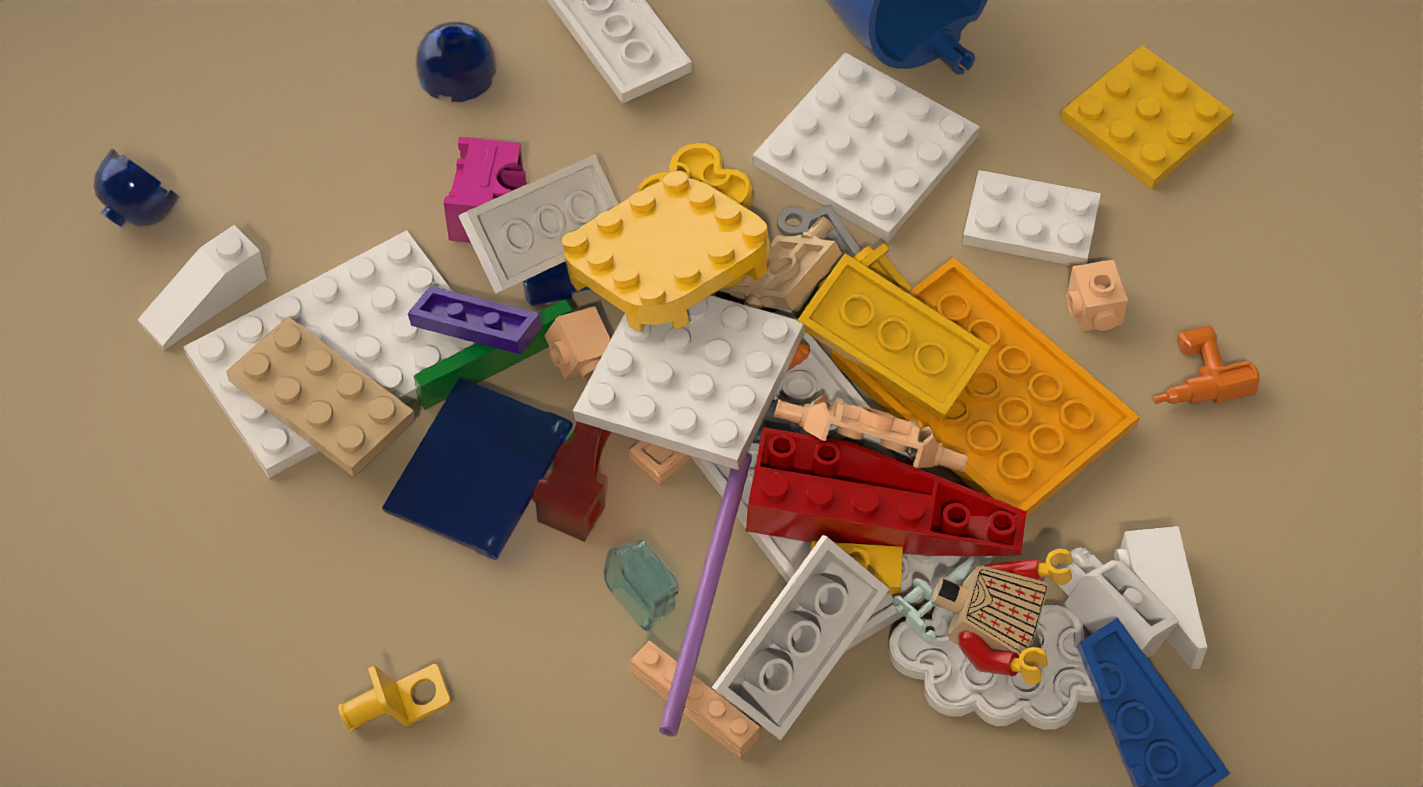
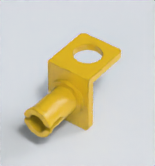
M432 664L397 682L374 665L368 668L374 689L339 704L338 709L345 726L353 732L358 727L384 714L394 717L407 727L450 706L452 699L442 670L437 664ZM432 681L436 687V693L432 701L425 705L415 704L413 692L417 685L421 682Z

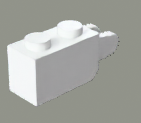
M1077 547L1071 550L1070 553L1074 562L1070 565H1059L1056 568H1068L1072 573V579L1068 584L1059 585L1069 596L1064 605L1080 619L1083 626L1091 634L1118 618L1146 658L1154 655L1178 624L1179 620L1122 561L1111 560L1103 565L1086 548Z

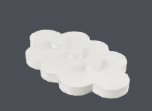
M1045 605L1041 612L1032 647H1038L1045 651L1049 666L1047 668L1033 666L1039 668L1042 675V680L1036 685L1025 683L1019 672L1016 676H1007L976 670L959 649V646L948 638L947 633L952 617L942 608L934 609L932 619L921 618L926 623L925 630L927 632L932 630L936 634V640L931 644L926 643L905 625L906 621L900 623L893 630L889 640V659L894 668L905 676L924 680V696L929 705L937 712L950 717L964 716L975 711L982 720L994 726H1008L1023 718L1034 727L1048 730L1066 725L1074 717L1078 702H1099L1077 649V645L1084 640L1083 624L1070 609L1059 605Z

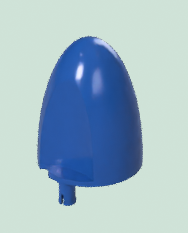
M827 0L844 25L884 64L893 68L909 69L928 64L940 58L957 74L965 73L964 69L959 66V63L968 71L975 61L974 53L959 43L961 31L968 23L979 18L988 1Z

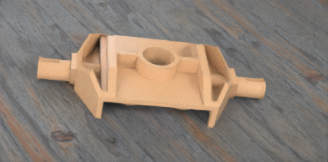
M821 395L811 404L805 403L804 407L778 399L773 416L774 418L777 417L797 423L799 427H803L805 431L826 441L830 425L833 424L838 426L836 432L841 435L862 440L864 434L881 439V446L894 451L906 452L908 446V452L911 453V457L915 458L913 467L916 468L937 467V465L963 473L968 459V454L943 448L942 443L937 442L929 426L920 429L916 420L906 421L880 410L855 406L843 402V399L836 397L832 405L827 402L824 395Z

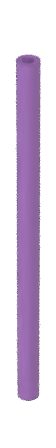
M747 455L739 470L730 469L659 727V732L666 736L674 737L678 734L751 464V458Z

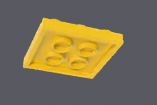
M1141 45L1063 108L1060 120L1149 188L1153 189L1232 122L1234 111Z

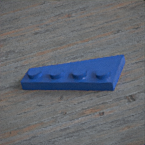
M1118 618L1077 645L1078 652L1133 787H1212L1230 774Z

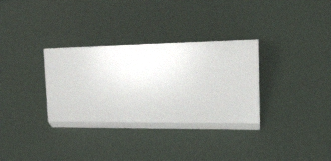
M822 535L712 688L718 695L777 739L782 740L890 589L831 539Z

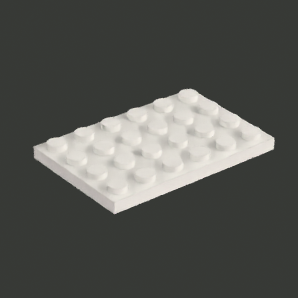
M406 230L184 346L186 357L267 477L271 478L319 452V450L228 381L226 371L286 317L292 318L405 404L417 398L414 375L476 343L411 326L407 313L430 286L449 291L452 290Z

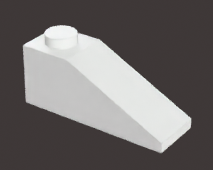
M235 225L231 226L197 250L138 318L139 325L163 350H166L267 280L260 250Z
M1179 526L1125 531L1121 548L1116 549L1114 552V561H1122L1179 620L1166 640L1190 669H1200L1208 647Z

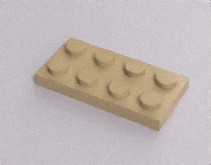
M289 316L226 371L228 381L353 478L415 420L413 409Z

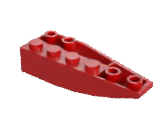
M763 428L748 501L746 532L810 543L811 541H819L822 535L835 543L903 547V554L1020 556L1027 511L852 442L826 438V441L811 435Z

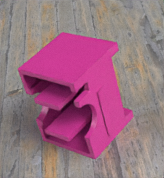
M459 136L458 150H460L461 158H457V168L452 189L449 191V195L445 196L443 202L448 239L450 241L471 243L459 218L460 214L527 185L526 171L523 170L521 143Z

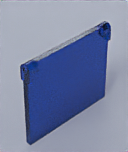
M459 377L382 506V510L385 513L475 550L478 554L497 560L569 435L573 423L562 416L552 412L547 413Z

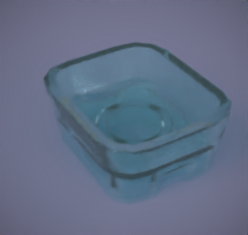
M639 539L608 550L604 566V579L607 587L643 630H652L665 616L675 609V596L679 592L676 578L643 540Z

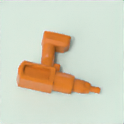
M1211 325L1183 331L1178 335L1177 339L1181 352L1188 355L1202 353L1206 366L1199 368L1201 376L1188 379L1184 382V385L1172 387L1165 391V394L1154 396L1153 401L1155 404L1166 401L1168 404H1178L1187 401L1190 404L1209 400H1213L1214 403H1220L1254 395L1259 384V371L1249 360L1224 366L1216 343L1217 335Z

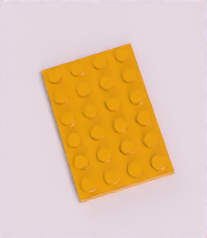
M955 257L951 258L907 292L992 347L943 421L834 350H831L830 353L832 362L890 415L906 421L916 420L920 429L929 426L937 442L942 443L943 448L968 454L963 473L958 470L949 469L972 490L1027 511L1026 518L1137 427L1140 418L1139 415Z

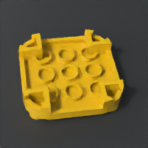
M673 171L663 177V181L634 193L627 200L599 214L595 219L581 226L576 231L565 234L561 240L570 281L576 290L579 291L587 286L626 313L628 326L640 332L644 330V324L658 325L672 322L674 330L690 324L687 309L745 273L758 281L768 272L767 261L771 255L767 224L758 215L708 184L695 179H688L687 174L682 171Z

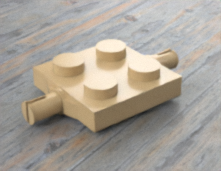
M819 217L808 232L792 237L777 235L770 243L771 255L767 261L768 272L758 281L746 275L741 282L730 287L728 292L734 302L760 310L774 308L793 311L801 305L810 290L830 272L831 266L843 254L836 241L823 240L832 231V223L825 217Z

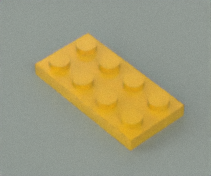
M844 253L797 319V321L804 325L806 333L942 421L992 348L984 341L846 253Z

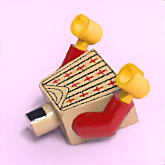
M1055 549L1048 554L1046 563H1043L1038 558L978 566L964 580L962 586L941 578L934 589L931 603L953 612L947 633L948 638L959 646V649L976 670L1007 676H1016L1019 672L1025 683L1036 685L1042 680L1041 670L1033 666H1040L1042 668L1049 666L1045 651L1038 647H1032L1049 584L1044 582V579L1050 576L1051 580L1058 585L1068 584L1072 579L1071 570L1068 568H1056L1059 565H1070L1074 561L1068 550Z

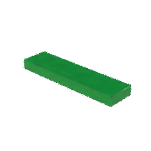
M561 300L538 312L542 328L521 355L476 343L414 375V382L418 401L426 410L548 348L549 345L544 336L557 317L572 313L573 309L566 300Z

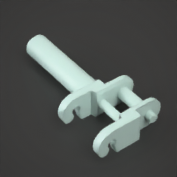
M995 556L969 557L945 579L962 586L964 580L976 567L990 564L995 559ZM916 578L913 580L914 589L904 598L895 596L893 603L896 612H901L906 617L905 625L926 643L931 644L936 640V634L932 630L928 632L925 630L926 623L921 617L933 606L936 609L941 607L931 603L934 590L930 587V584L927 581ZM922 596L928 602L917 611L911 604ZM942 608L948 615L953 616V612Z

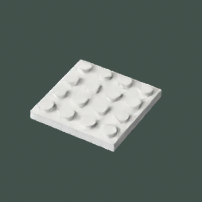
M845 52L752 155V165L825 207L831 205L838 215L888 243L979 135L980 126Z
M711 295L687 309L690 324L676 330L673 329L672 322L658 325L644 324V330L640 332L628 326L625 313L573 409L575 421L739 470L805 334L804 325L792 318Z

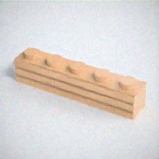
M649 640L630 660L631 674L667 701L677 662ZM693 675L683 715L741 760L759 741L760 726Z

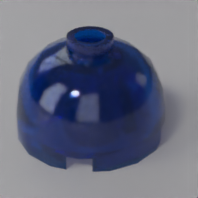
M450 21L438 24L427 32L418 45L416 56L417 77L421 87L431 97L439 99V95L451 97L452 102H464L477 98L489 89L492 84L491 78L496 74V57L489 38L477 27L465 22Z
M114 149L108 152L95 173L93 183L95 196L105 206L101 214L119 227H122L125 222L137 227L150 226L162 220L180 198L172 190L167 194L168 191L160 186L161 181L124 155L120 157Z

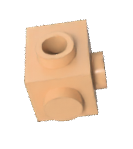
M1114 259L1072 267L1066 301L1069 314L1072 317H1077L1081 332L1095 329L1106 331L1115 326L1123 325L1128 299Z
M595 306L557 317L544 335L549 345L550 358L553 364L559 367L565 380L581 376L583 380L590 379L611 340Z

